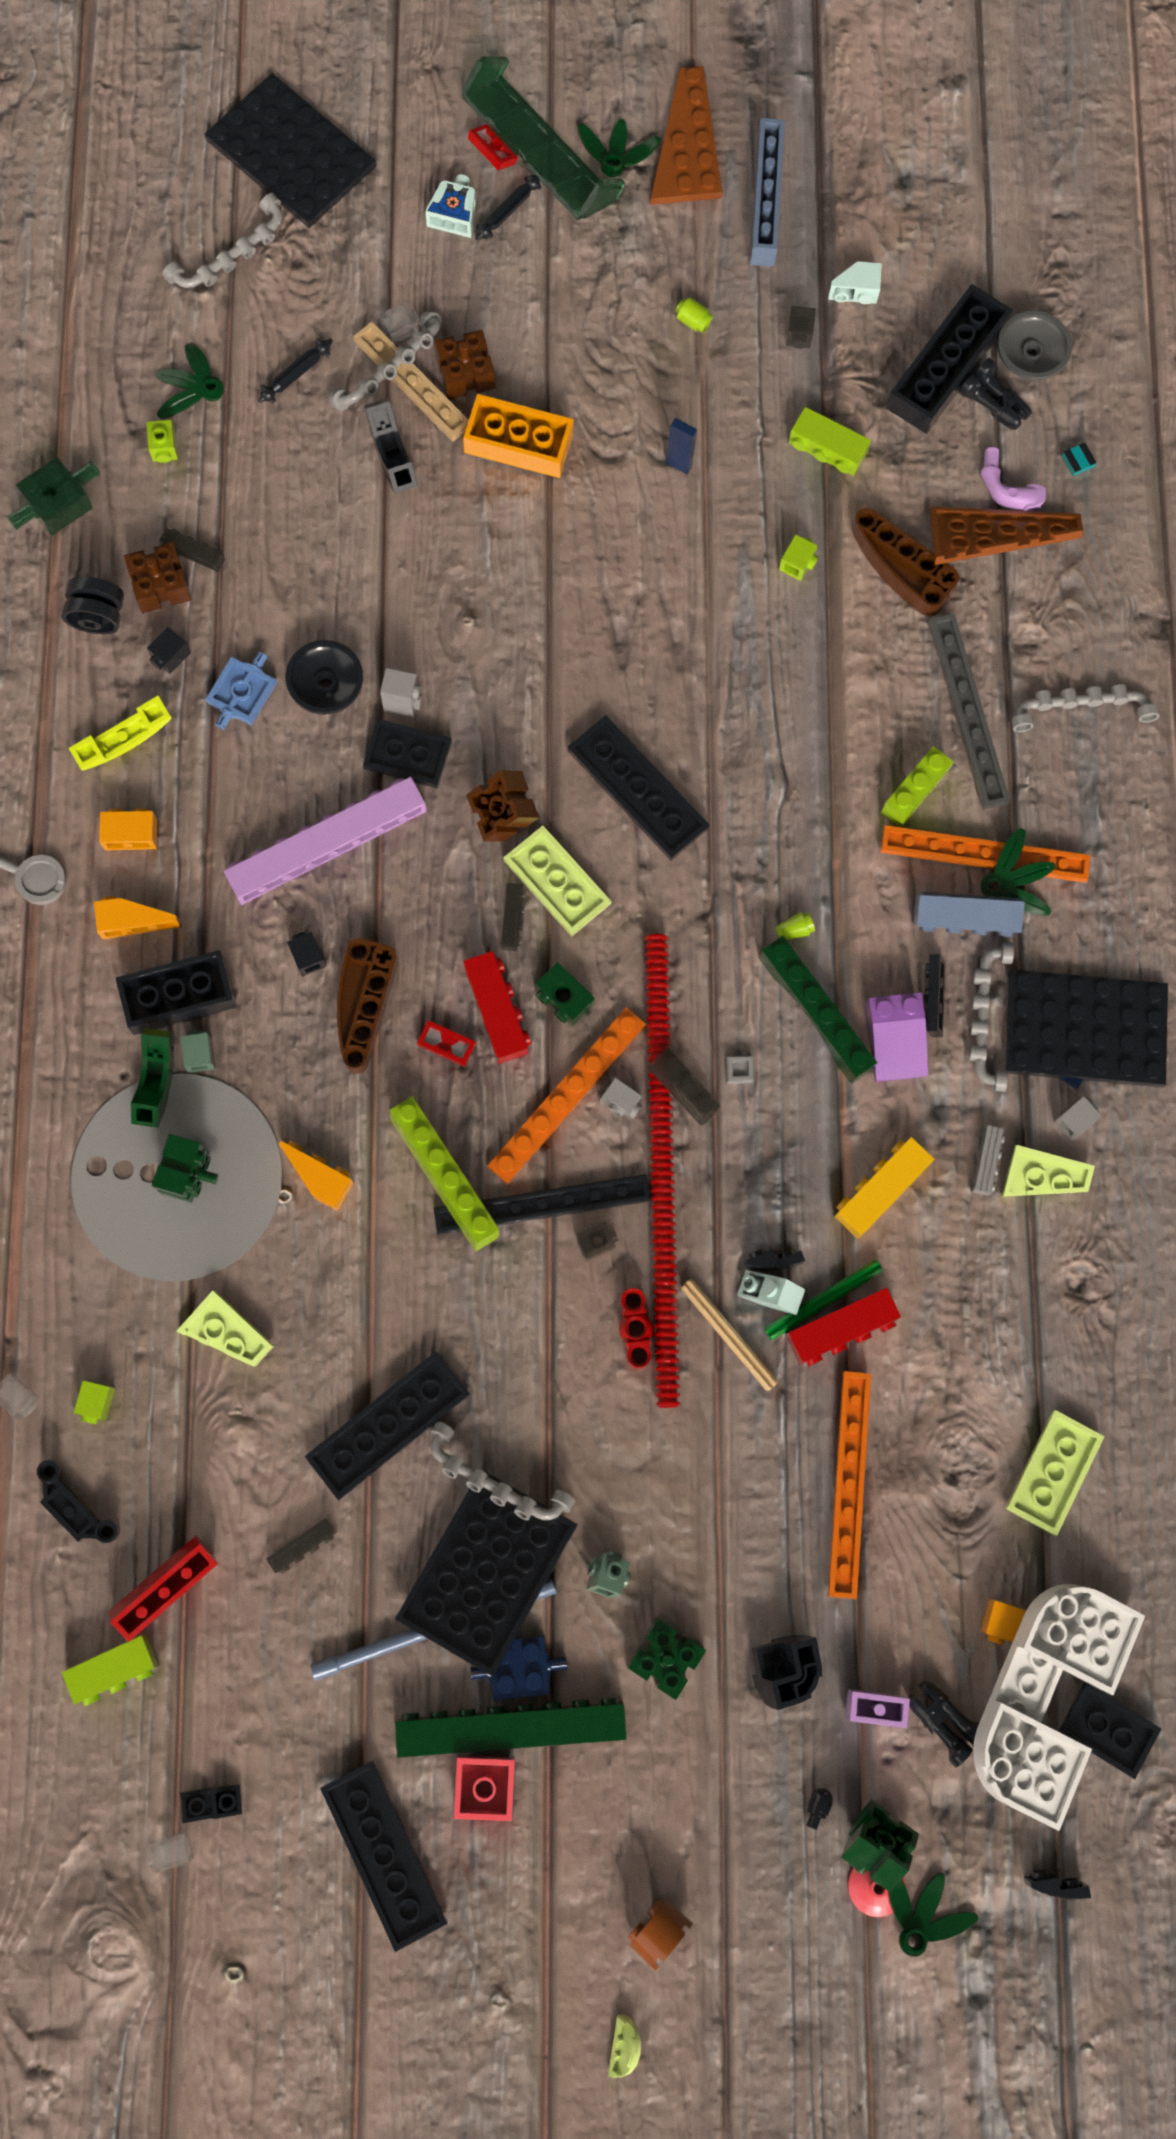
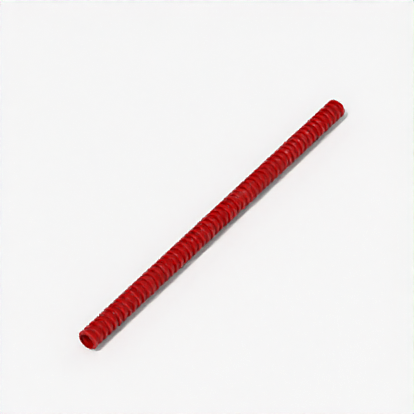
M654 933L645 936L644 940L647 942L645 945V950H647L645 957L648 958L645 961V965L648 966L645 969V973L648 974L645 978L646 982H648L646 984V989L648 990L646 997L649 998L646 1001V1005L649 1006L646 1009V1013L649 1014L646 1021L649 1022L647 1025V1030H649L647 1037L650 1038L647 1041V1045L650 1046L647 1050V1053L650 1054L647 1061L650 1062V1065H648V1070H650L648 1078L651 1081L648 1082V1086L651 1089L648 1090V1094L651 1097L648 1099V1102L651 1103V1106H649V1111H651L649 1119L652 1120L649 1123V1127L652 1128L649 1131V1135L652 1136L649 1143L652 1144V1147H650V1152H652L650 1160L653 1161L650 1164V1168L653 1169V1172L650 1173V1176L653 1177L650 1184L653 1185L651 1201L654 1202V1205L651 1206V1210L654 1211L651 1214V1218L654 1219V1222L651 1223V1226L654 1227L652 1243L655 1244V1247L652 1248V1252H655V1256H652V1260L655 1261V1264L652 1265V1268L655 1269V1273H653L655 1278L653 1286H656V1290H653V1294L656 1295V1298L653 1299V1302L656 1303L653 1311L656 1312L654 1320L657 1323L654 1324V1328L657 1329V1332L654 1333V1337H657V1341L654 1342L657 1350L654 1351V1354H657L655 1363L658 1364V1367H655V1371L658 1372V1376H655V1380H658V1384L655 1385L658 1393L655 1395L658 1398L656 1406H659V1408H676L681 1403L678 1401L680 1393H677V1389L680 1388V1384H677V1380L680 1379L677 1371H680V1367H677L679 1358L676 1356V1354H679V1350L676 1349V1346L679 1345V1341H676L679 1333L676 1332V1328H678L676 1323L678 1315H675V1311H678V1307L675 1306V1303L678 1302V1298H675L678 1290L675 1289L677 1281L674 1280V1277H677V1273L674 1272V1269L677 1268V1264H674L677 1256L674 1255L676 1239L673 1238V1235L676 1234V1231L673 1230V1227L676 1226L673 1218L676 1215L673 1213L675 1205L672 1204L675 1201V1197L672 1196V1193L675 1192V1189L672 1188L675 1181L672 1180L674 1164L671 1163V1160L674 1159V1155H671V1152L674 1151V1147L671 1144L674 1140L671 1138L673 1130L670 1128L673 1126V1122L670 1121L673 1118V1114L670 1113L673 1106L670 1105L672 1102V1097H670L672 1089L669 1088L672 1085V1081L669 1080L672 1077V1073L669 1072L672 1066L669 1064L671 1061L669 1056L671 1049L668 1048L671 1045V1041L668 1040L671 1036V1033L668 1032L670 1029V1024H668V1021H670V1016H668L670 1008L667 1007L670 1004V1001L667 999L670 996V993L667 991L669 989V984L667 983L669 976L666 975L669 973V968L666 967L669 964V961L666 959L669 953L666 951L668 949V944H666L668 937L664 934Z

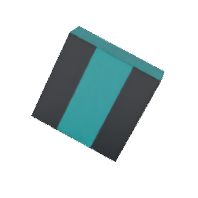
M1086 443L1066 450L1062 454V458L1072 476L1092 469L1097 464Z

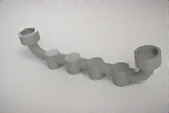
M274 193L267 194L261 200L259 206L266 215L272 214V219L266 224H260L254 233L247 238H240L229 251L219 253L216 260L209 265L201 266L192 277H183L184 270L177 262H172L165 267L162 273L163 277L169 284L176 283L184 288H193L202 282L206 287L211 286L217 280L215 275L217 271L223 269L226 273L231 272L236 267L237 263L234 259L242 255L245 259H248L254 255L256 251L254 245L259 241L264 245H268L274 240L275 234L273 231L280 226L282 221V212L279 208L281 201Z
M431 311L424 312L420 317V326L424 332L419 331L415 333L413 341L409 345L399 347L395 352V357L388 363H380L377 367V372L369 379H361L358 388L352 393L340 388L334 389L329 395L330 405L338 410H346L351 404L359 401L366 394L370 396L377 394L379 390L378 384L384 379L393 380L397 375V368L402 363L412 364L415 360V352L420 348L429 349L433 345V337L439 332L442 325L439 314Z
M1118 684L1110 688L1111 693H1101L1099 686L1087 688L1085 690L1086 695H1076L1074 688L1062 690L1060 697H1051L1049 690L1039 691L1035 694L1036 698L1025 700L1019 705L1016 716L1011 721L1014 732H1026L1034 726L1032 715L1026 714L1030 709H1038L1039 711H1047L1052 707L1072 709L1077 705L1097 707L1103 703L1122 705L1128 701H1136L1141 705L1137 709L1140 722L1155 721L1160 715L1158 706L1151 704L1150 699L1145 694L1138 691H1127L1124 684Z
M1002 943V948H993L987 951L981 959L980 969H974L973 984L979 985V994H973L972 1010H978L977 1020L972 1019L971 1035H976V1045H970L969 1061H975V1071L978 1078L985 1084L994 1086V1091L1006 1092L1008 1072L996 1070L995 1075H991L986 1071L985 1067L991 962L996 958H1001L1002 964H1012L1014 943Z
M436 1422L431 1429L430 1434L433 1437L431 1452L434 1458L444 1465L442 1468L443 1473L453 1479L458 1474L468 1478L466 1485L475 1492H480L483 1487L491 1491L490 1499L499 1506H505L507 1501L517 1506L514 1512L518 1517L529 1520L531 1515L541 1520H552L557 1518L562 1512L569 1513L575 1504V1500L568 1493L556 1490L550 1500L552 1508L544 1509L538 1506L532 1498L522 1497L515 1493L509 1485L503 1482L498 1483L489 1478L483 1470L473 1469L466 1465L460 1457L445 1453L442 1449V1444H449L455 1434L448 1425Z

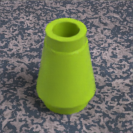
M799 912L778 926H775L778 938L784 936L786 940L810 936V933L816 931L809 912L803 914Z

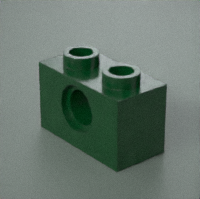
M558 962L535 983V991L537 992L535 996L544 1005L550 1004L556 1010L554 1011L555 1016L564 1024L568 1022L573 1026L595 1005V998ZM560 991H565L569 993L570 998L567 1001H560L556 998V994Z

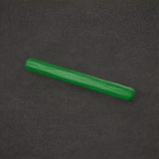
M877 1260L871 1261L800 1305L797 1315L787 1313L764 1328L765 1334L770 1340H774L882 1273L883 1269Z

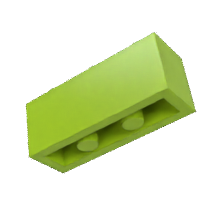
M805 407L791 430L789 444L799 451H805L813 455L820 462H827L835 466L842 473L855 476L868 453L871 440Z
M933 746L886 801L881 813L898 827L902 828L946 776L954 761Z
M145 1634L61 1673L73 1704L83 1702L85 1707L100 1700L99 1694L108 1689L113 1694L126 1688V1681L134 1677L139 1682L154 1675L152 1669L158 1667L159 1663L148 1635Z

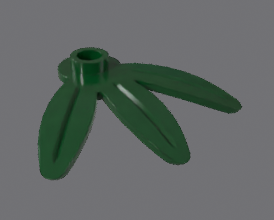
M620 119L612 131L609 151L607 152L600 140L585 124L581 123L577 126L585 149L593 158L601 163V171L608 177L622 175L625 167L635 165L646 159L661 142L660 137L653 136L624 154L627 142L626 122Z
M192 343L185 345V354L189 365L196 375L179 369H164L155 374L156 378L164 383L189 389L167 400L158 410V418L164 419L174 416L190 408L202 398L210 402L218 401L224 394L223 382L219 378L211 376L210 367L205 355ZM215 386L216 388L209 390L207 387Z
M1019 828L1004 845L996 864L995 873H989L982 879L981 890L985 896L1020 898L1025 901L1024 911L1035 915L1048 916L1051 913V909L1045 902L1027 891L1016 888V886L1030 884L1042 879L1055 869V864L1053 862H1037L1025 865L1011 872L1022 852L1025 842L1026 831ZM991 881L999 883V888L996 891L989 889Z
M941 1872L937 1873L922 1890L917 1900L914 1914L912 1913L909 1895L902 1879L891 1892L888 1891L891 1909L902 1928L899 1935V1945L901 1950L908 1956H920L926 1950L927 1942L941 1941L959 1935L972 1927L979 1919L978 1915L974 1912H960L946 1915L929 1924L939 1905L945 1885V1875ZM911 1935H913L916 1940L915 1945L913 1947H911L908 1942V1939Z

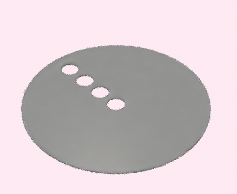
M172 1074L166 1108L158 1128L131 1124V1101L138 1087V1083L133 1084L116 1094L102 1106L89 1122L80 1138L71 1174V1191L77 1217L83 1230L96 1248L110 1261L133 1274L159 1281H186L216 1273L246 1254L263 1235L274 1216L282 1185V1161L276 1137L264 1115L246 1096L221 1081L195 1074ZM169 1134L200 1142L209 1152L208 1156L211 1157L207 1171L218 1174L216 1184L198 1180L202 1182V1188L197 1198L194 1197L192 1203L160 1194L151 1186L152 1183L143 1181L140 1176L144 1165L149 1163L156 1164L157 1166L160 1165ZM93 1157H102L107 1163L106 1171L100 1176H93L87 1170V1164ZM121 1160H127L132 1163L134 1170L129 1178L122 1180L115 1176L114 1166Z

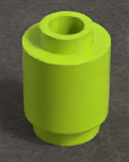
M691 297L687 300L682 299L675 310L678 313L677 319L696 332L699 330L704 333L713 319V315L709 313L710 310Z

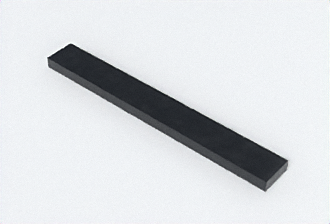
M647 1174L485 1199L481 1200L496 1225L500 1226L651 1202ZM446 1206L434 1207L438 1235L462 1232Z

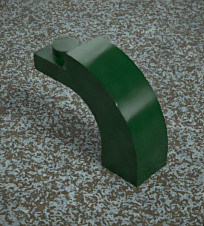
M144 1028L142 1032V1067L138 1087L131 1101V1124L159 1127L166 1108L173 1074L174 1047H171V1031Z

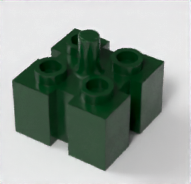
M169 1134L162 1153L161 1163L157 1167L151 1186L162 1195L192 1203L194 1197L197 1198L202 1188V1182L198 1180L216 1184L218 1174L207 1171L211 1157L208 1156L209 1152L200 1142Z
M656 1617L645 1635V1638L650 1641L645 1650L640 1647L637 1648L627 1664V1668L646 1681L652 1675L658 1679L655 1686L677 1700L688 1682V1679L683 1674L688 1667L693 1670L696 1669L706 1650L686 1636L680 1642L674 1638L678 1631Z
M870 1800L853 1820L849 1832L850 1838L845 1844L841 1858L852 1867H855L859 1874L869 1871L871 1879L876 1884L891 1892L909 1872L913 1858L911 1853L916 1847L919 1833L901 1820L898 1823L894 1822L889 1818L890 1812L873 1800Z

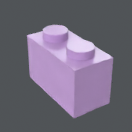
M848 1689L845 1718L853 1722L907 1728L910 1699L901 1695Z

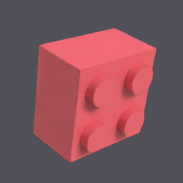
M458 1754L454 1819L512 1821L515 1756Z

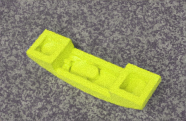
M156 696L136 708L138 713L99 736L93 738L90 735L69 747L80 769L83 771L96 767L128 752L166 725L172 717L160 697Z

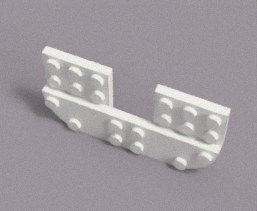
M1062 1584L1051 1587L1041 1593L1030 1604L1020 1623L975 1734L973 1747L974 1764L982 1785L990 1795L998 1801L1060 1831L1092 1749L1041 1722L1063 1670L1108 1694L1114 1695L1145 1615L1102 1592L1076 1584Z

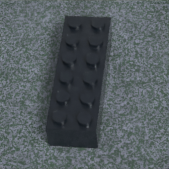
M971 284L890 392L886 409L927 434L997 340L1002 327L1009 320L1013 309Z

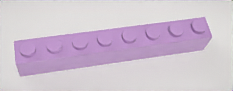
M411 777L398 779L391 784V787L383 791L376 790L369 794L367 799L359 803L352 802L337 814L331 813L326 815L320 823L314 826L307 825L301 828L298 834L290 838L283 837L277 840L274 846L266 850L259 849L244 861L239 860L231 863L227 867L228 869L223 872L240 904L243 905L427 812L425 802Z

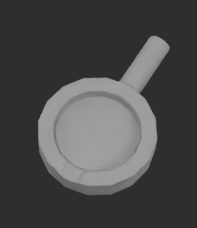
M31 856L24 860L21 865L0 857V868L16 874V888L20 895L28 902L36 905L51 904L64 893L67 884L66 872L61 864L51 856Z

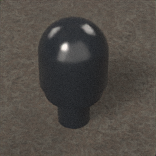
M818 1788L813 1791L807 1805V1812L810 1813L806 1826L817 1830L821 1818L826 1819L829 1816L833 1805V1796L827 1789Z

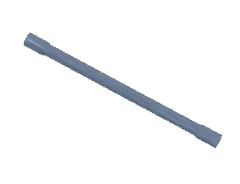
M551 1577L547 1580L537 1600L557 1594ZM411 1629L342 1655L332 1656L310 1664L314 1680L317 1681L339 1673L348 1667L426 1640L427 1638Z

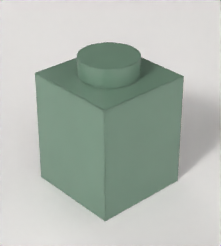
M194 1030L188 1032L187 1036L180 1037L184 1068L188 1073L215 1069L212 1041L207 1032L203 1033L202 1030Z

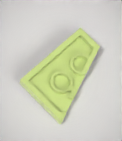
M1015 1145L1001 1197L1088 1192L1095 1166Z
M213 1290L176 1331L194 1338L207 1346L216 1348L253 1367L257 1366L275 1346L216 1290Z

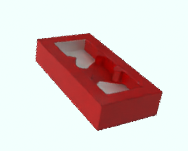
M488 124L469 131L468 140L498 171L516 164L518 156Z
M428 1020L418 1039L417 1046L466 1067L476 1046V1041Z

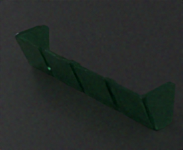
M483 56L480 60H477L462 88V98L484 122L492 126L491 129L512 152L523 159L522 162L543 185L554 192L553 195L575 219H585L615 203L625 182L621 178L600 180L502 77L509 64V59L504 56Z

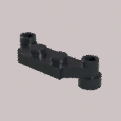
M53 1460L41 1462L37 1467V1476L43 1482V1499L40 1503L77 1542H81L84 1538L97 1539L102 1543L115 1541L120 1534L118 1524L112 1520L100 1521L63 1483V1470L58 1462ZM51 1467L55 1469V1473L52 1477L49 1475V1469ZM109 1526L113 1529L111 1536L106 1534V1529Z

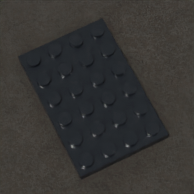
M273 73L204 133L208 143L268 194L274 193L281 201V205L308 228L312 227L377 167L376 160Z
M1011 969L1009 972L1005 1071L1008 1074L1063 1077L1084 1079L1085 1081L1152 1087L1166 1086L1168 983Z
M485 1472L489 1476V1478L493 1479L494 1481L498 1483L503 1482L498 1478L492 1476L491 1474ZM510 1486L515 1493L521 1495L522 1497H529L528 1495ZM483 1487L480 1492L468 1490L395 1620L494 1678L578 1524L561 1514L552 1520H541L531 1515L529 1520H524L515 1514L514 1510L517 1506L508 1501L505 1506L495 1504L490 1499L492 1492ZM533 1499L538 1506L544 1509H550L549 1507Z

